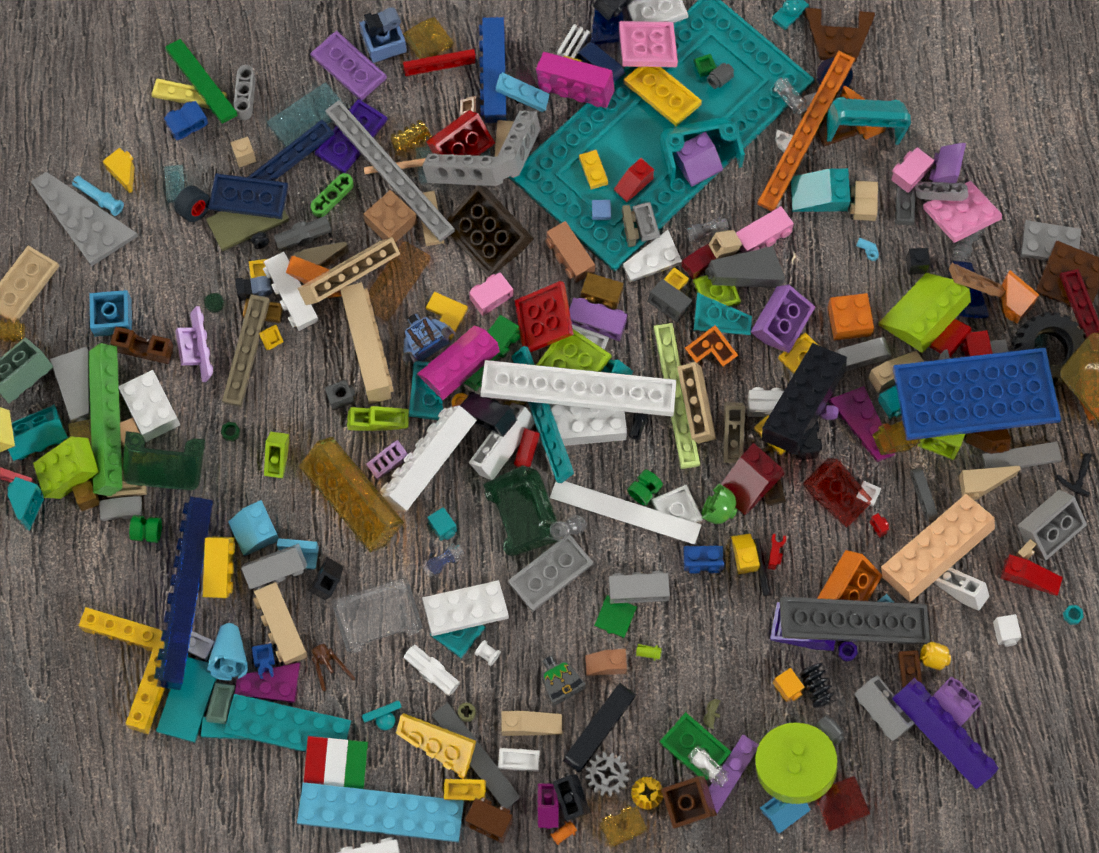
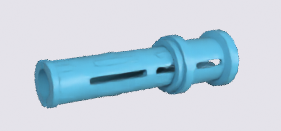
M80 176L74 178V181L77 183L72 182V185L96 200L100 207L108 209L114 216L122 211L124 207L123 201L116 200L109 192H102Z

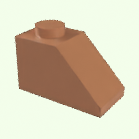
M626 649L604 650L585 656L586 676L626 674Z

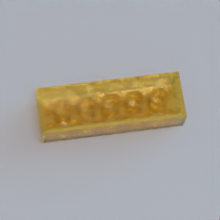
M333 437L317 441L299 465L300 469L370 553L385 547L404 524V521Z

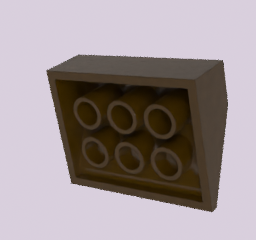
M477 185L446 219L455 230L450 236L488 277L498 272L518 256L534 240L529 232L489 189Z

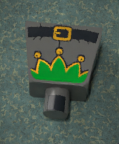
M551 655L542 661L547 670L541 673V678L552 707L585 689V682L566 660L557 664Z

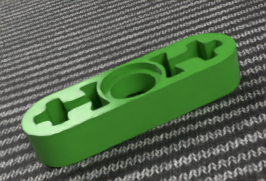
M346 173L340 174L312 201V214L316 217H324L352 190V177ZM348 180V185H342L341 181L346 182ZM329 192H336L337 197L329 199L327 194ZM316 206H322L323 210L318 209L316 211Z

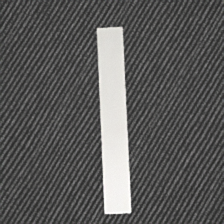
M566 481L562 484L555 482L550 495L551 499L695 544L701 528V524Z

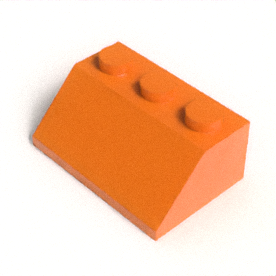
M845 550L817 599L868 601L882 578V574L863 554Z

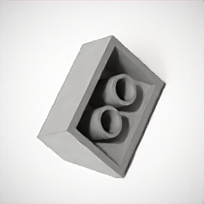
M1058 490L1017 526L1026 542L1031 539L1036 543V546L1033 548L1034 551L1046 561L1087 526V523L1075 497Z

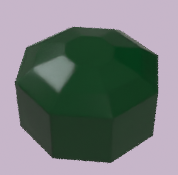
M227 422L222 425L221 435L225 441L233 442L239 438L240 429L236 423Z

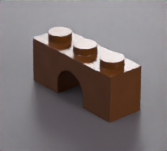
M115 327L110 342L111 346L117 347V353L168 365L174 349L171 339L152 335L151 339H146L135 334L133 330Z

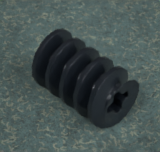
M823 663L808 666L800 674L801 678L806 679L803 684L809 686L806 689L807 693H813L809 697L811 701H815L812 704L813 708H821L836 701L831 700L835 693H828L832 685H825L829 678H822L826 671L818 669Z

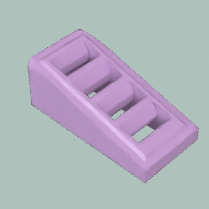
M396 440L366 465L378 480L402 464L408 453L400 442ZM395 450L399 452V457H397V455L395 454ZM389 454L393 457L394 461L391 462L388 458ZM382 459L388 464L386 467L381 462ZM378 463L382 470L379 472L374 464Z

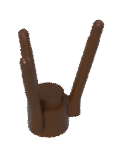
M320 644L311 651L314 656L312 660L316 667L322 691L325 692L326 688L319 663L321 665L325 664L329 672L333 673L334 671L329 663L331 657L353 681L356 679L338 659L332 649L327 648L326 644Z

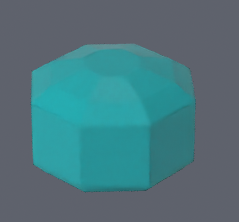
M1069 605L1063 612L1064 620L1069 625H1078L1084 618L1083 610L1078 605Z

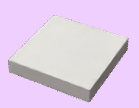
M687 484L651 499L654 509L694 523L703 520Z

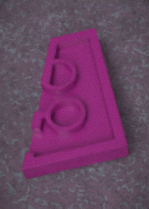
M299 662L273 668L274 677H271L269 671L263 673V679H260L258 671L247 673L239 679L237 677L235 694L255 699L295 703L301 664Z

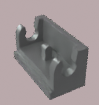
M661 279L650 291L647 302L677 323L689 309L687 307L692 303V299L664 279Z

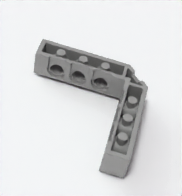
M518 112L497 157L428 154L422 165L427 183L497 186L503 183V179L509 176L512 178L518 176L540 131L537 112Z

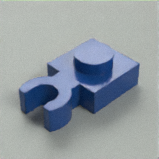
M272 643L252 647L255 668L259 667L258 674L260 679H263L265 671H269L271 677H274V671L271 666L275 664Z

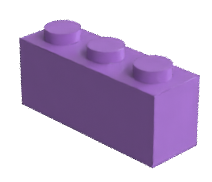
M573 298L569 309L573 325L620 341L627 322V314L619 309H609L603 304L589 303L584 298Z

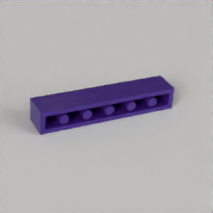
M915 678L892 698L976 790L999 769L995 761L982 751L981 746L968 736L966 730L954 721L952 715L946 712L940 706L938 700L932 697L926 691L924 685Z

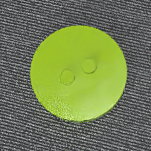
M787 723L772 729L763 737L756 751V772L760 784L766 792L782 802L790 804L812 802L823 796L835 781L837 774L835 747L824 732L809 724Z

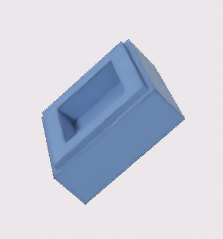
M592 200V220L611 219L610 200Z

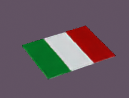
M308 736L304 783L364 789L368 742Z

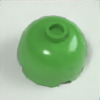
M718 484L712 490L716 493L712 497L708 496L701 511L703 515L701 518L713 524H722L729 518L733 519L737 513L734 494L727 487Z

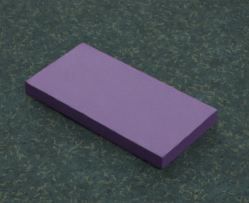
M337 30L310 53L313 59L361 101L387 79V75Z

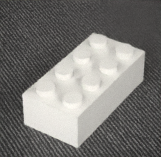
M549 404L564 446L626 440L625 411Z

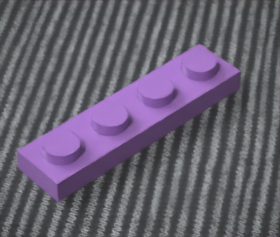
M745 735L741 736L709 787L716 813L719 812L759 744Z

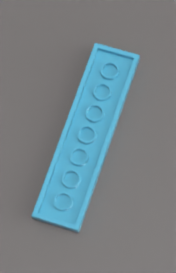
M303 783L297 824L459 842L464 801Z

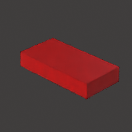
M524 428L514 462L515 466L530 470L540 433Z

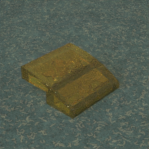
M435 17L429 18L403 33L404 39L419 59L437 56L438 52L450 49L454 45L452 39Z

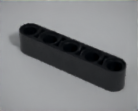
M619 683L568 751L563 762L580 773L637 694Z

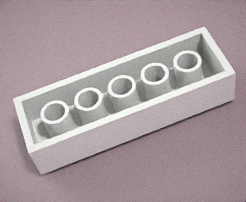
M460 405L451 406L447 409L444 408L439 413L438 421L428 427V434L418 440L415 444L417 448L414 452H410L403 461L405 463L401 468L398 467L392 474L393 479L389 483H385L380 491L382 493L379 495V498L394 511H407L477 421Z

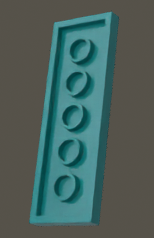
M234 694L224 734L306 752L308 736L347 740L351 720Z

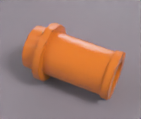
M571 820L568 823L564 822L565 825L553 834H550L557 845L572 834L574 836L575 832L578 831Z

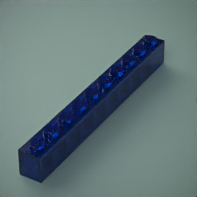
M190 496L188 503L184 502L182 514L186 515L185 520H181L179 532L183 533L182 538H178L176 549L179 550V556H175L173 563L176 573L172 574L170 586H173V591L168 593L167 604H170L169 611H165L163 621L167 623L166 630L162 629L160 641L164 642L163 649L159 648L157 660H160V666L155 668L154 679H157V687L180 690L183 684L204 559L205 538L208 535L213 500Z

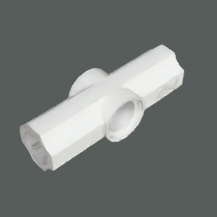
M415 644L406 652L404 659L415 667L419 674L429 683H434L448 696L457 689L460 682L448 673L445 667L434 657L430 658Z

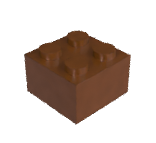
M698 776L661 789L673 829L717 816L705 776Z
M483 797L480 800L475 798L465 818L466 827L503 844L513 823L511 811L502 806L496 808L491 805V801Z

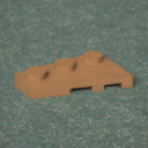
M954 263L949 267L954 283L985 292L992 297H1002L1005 292L1000 283Z

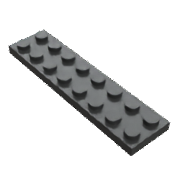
M799 597L780 598L782 638L927 645L930 642L927 604Z

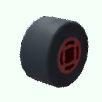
M196 186L185 187L176 197L174 203L175 212L188 222L199 221L209 209L210 198Z

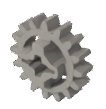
M603 752L602 758L595 755L596 761H589L592 767H586V772L590 774L586 775L585 778L586 780H591L588 787L594 786V793L598 792V790L601 791V797L605 793L612 797L613 791L618 795L620 793L619 788L625 789L626 787L623 782H628L629 780L625 776L629 774V770L624 769L627 763H620L621 756L615 759L614 753L607 757L606 753ZM606 762V765L597 767L600 763ZM614 764L617 765V767L619 768L620 772H617V771L614 769V767H613ZM606 770L610 771V775H612L608 779L604 778L605 775L602 774L606 773ZM594 776L600 779L601 786L595 781ZM618 782L615 786L608 787L609 784Z

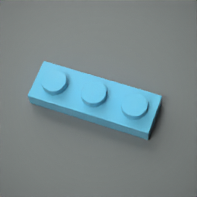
M505 73L499 75L495 90L541 112L546 110L550 95Z

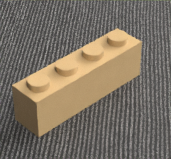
M696 362L678 366L691 438L698 444L715 440L716 434L702 367Z
M272 583L254 591L256 598L253 600L257 610L261 608L264 614L260 616L265 627L269 626L271 633L268 634L272 645L276 644L279 649L275 651L279 662L284 661L285 665H289L307 658L308 655L277 583Z

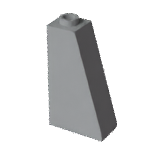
M87 346L50 359L70 420L74 426L85 425L91 420L89 350Z

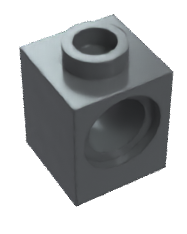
M346 380L324 387L332 410L354 403L353 396L356 395L352 384L348 386ZM339 392L346 393L343 397L336 396Z

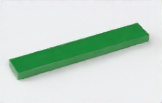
M181 39L165 46L167 53L221 124L238 116L237 111Z

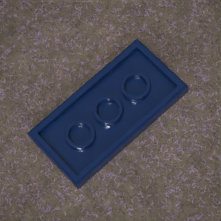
M215 173L208 208L215 211L282 219L289 185L286 182Z

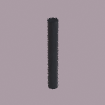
M756 538L753 541L760 565L758 572L763 596L766 597L770 596L771 592L760 538Z

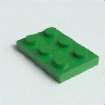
M686 712L659 741L667 751L697 777L705 776L706 781L711 777L710 772L705 767L699 766L694 761V757L699 752H702L708 757V762L718 769L731 754L727 747Z

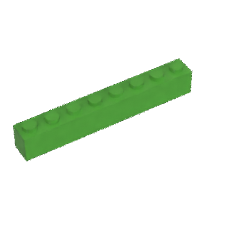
M100 343L88 352L92 452L99 471L93 477V493L112 496L123 489L118 359L116 346Z

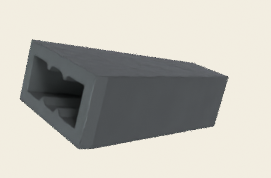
M773 246L711 260L706 269L707 277L711 279L713 285L776 288L782 286L785 281V276Z

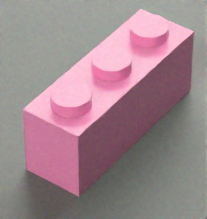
M782 206L736 232L742 243L739 249L742 253L762 249L766 246L770 247L779 238H786L792 233L794 223Z

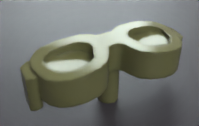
M713 699L706 707L708 713L704 716V724L710 729H714V718L720 717V714L715 713L721 702L718 699Z

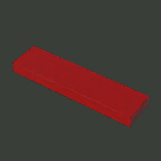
M470 49L403 62L405 76L475 64V50Z

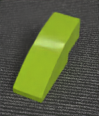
M371 406L370 408L350 407L347 414V430L385 431L409 427V409Z

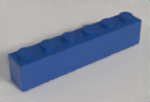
M504 17L482 18V25H479V36H483V41H479V51L483 52V57H480V68H483V73H480V84H484V89H480V100H484V105H480L481 116H484L485 123H497V120L506 121V95L495 91L499 75L505 73Z

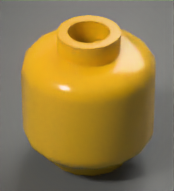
M929 642L922 647L920 659L924 666L942 670L950 664L951 655L947 646L936 642Z

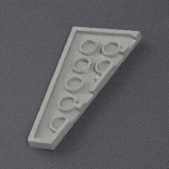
M48 172L31 181L34 188L91 266L138 237L135 231Z

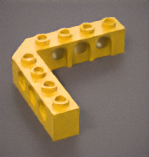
M85 607L78 625L82 631L90 634L104 635L110 640L114 638L126 642L127 645H137L152 652L125 723L129 729L149 734L176 661L164 634L160 629Z

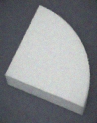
M777 130L776 144L781 151L785 152L793 135Z

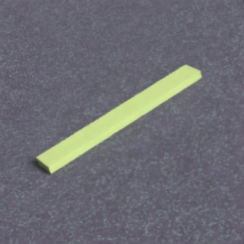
M673 323L655 325L654 333L663 379L676 380L674 415L671 416L680 468L700 466L697 446L696 442L691 438L677 368L681 364Z

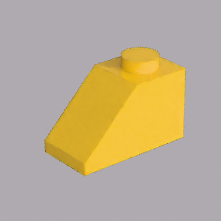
M119 147L103 160L106 170L131 193L133 191L135 170L132 162L134 159L128 151L124 152Z
M751 534L731 536L738 574L757 572L760 565Z

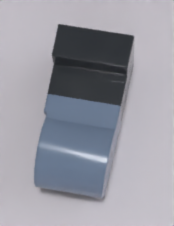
M387 8L373 15L371 13L364 15L365 25L371 37L390 31L401 24L400 17L395 8Z
M267 276L244 280L243 278H235L239 301H244L246 298L250 299L251 294L264 297L273 293L271 278H267Z

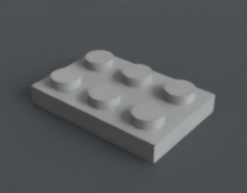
M1026 220L1020 257L1048 261L1057 240L1079 249L1081 229Z

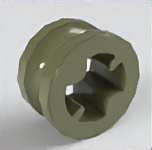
M467 702L459 706L458 716L462 721L470 722L475 718L476 710L471 703ZM468 707L472 715L469 714V717H464V713H461V711H465V708Z

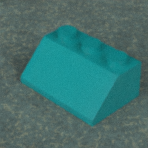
M55 404L12 422L15 446L9 448L8 451L13 461L17 459L22 460L31 453L41 452L48 446L60 444L68 438Z

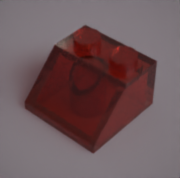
M855 776L832 784L831 788L823 796L816 799L830 832L863 820L870 815Z

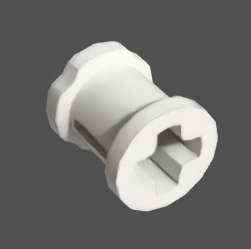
M486 640L475 651V655L481 656L490 666L494 664L501 651H496L489 646Z

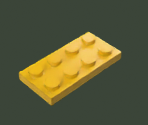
M638 67L624 79L626 86L676 127L702 105L701 99L662 67Z

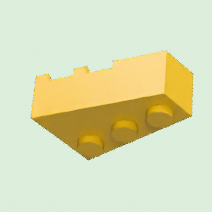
M211 536L205 538L203 597L228 598L232 594L233 582H231V574L234 571L235 537Z

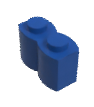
M196 101L187 102L181 109L172 110L164 117L165 124L176 141L185 138L208 124L207 117Z

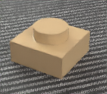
M1030 539L1015 556L1028 560L1035 553L1032 549L1036 546V543Z

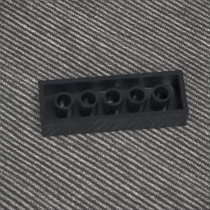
M812 343L762 427V441L797 455L844 375L847 357Z

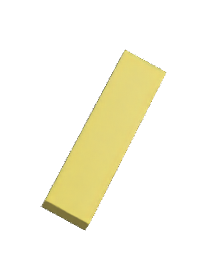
M156 78L152 97L183 104L196 101L200 107L210 109L193 86Z

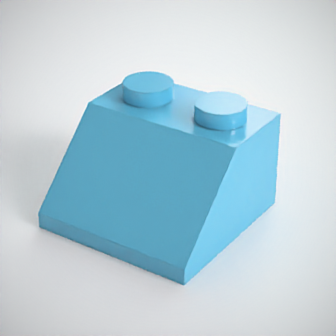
M262 500L243 508L228 521L243 556L278 541V535Z

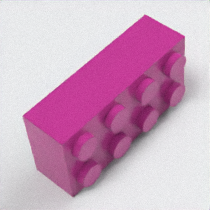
M543 52L536 67L540 90L546 93L557 94L563 98H572L578 102L590 103L596 107H608L614 93L612 70Z

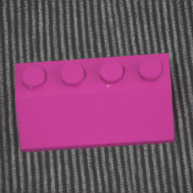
M474 325L417 374L444 400L484 366L485 360L490 361L500 352L498 342L485 329Z

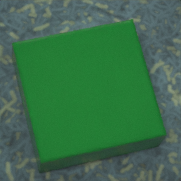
M711 53L695 58L693 61L700 77L708 75L717 68Z

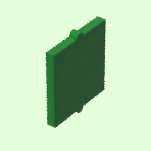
M607 595L594 626L607 631L608 634L612 633L625 638L637 606L629 603L610 604V596Z

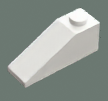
M951 567L933 582L962 604L978 611L989 598L985 582Z

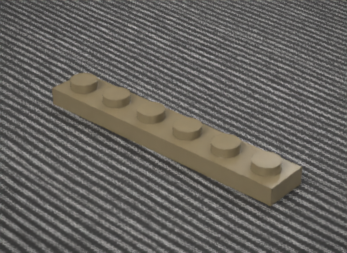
M252 294L250 296L222 402L225 404L242 407L260 340L259 333L262 332L270 303L269 298Z

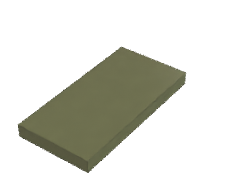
M285 210L282 219L220 212L206 218V221L223 252L251 239L257 233L266 232L288 222L289 218Z

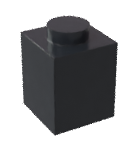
M928 248L909 249L906 256L908 275L927 273L930 266Z

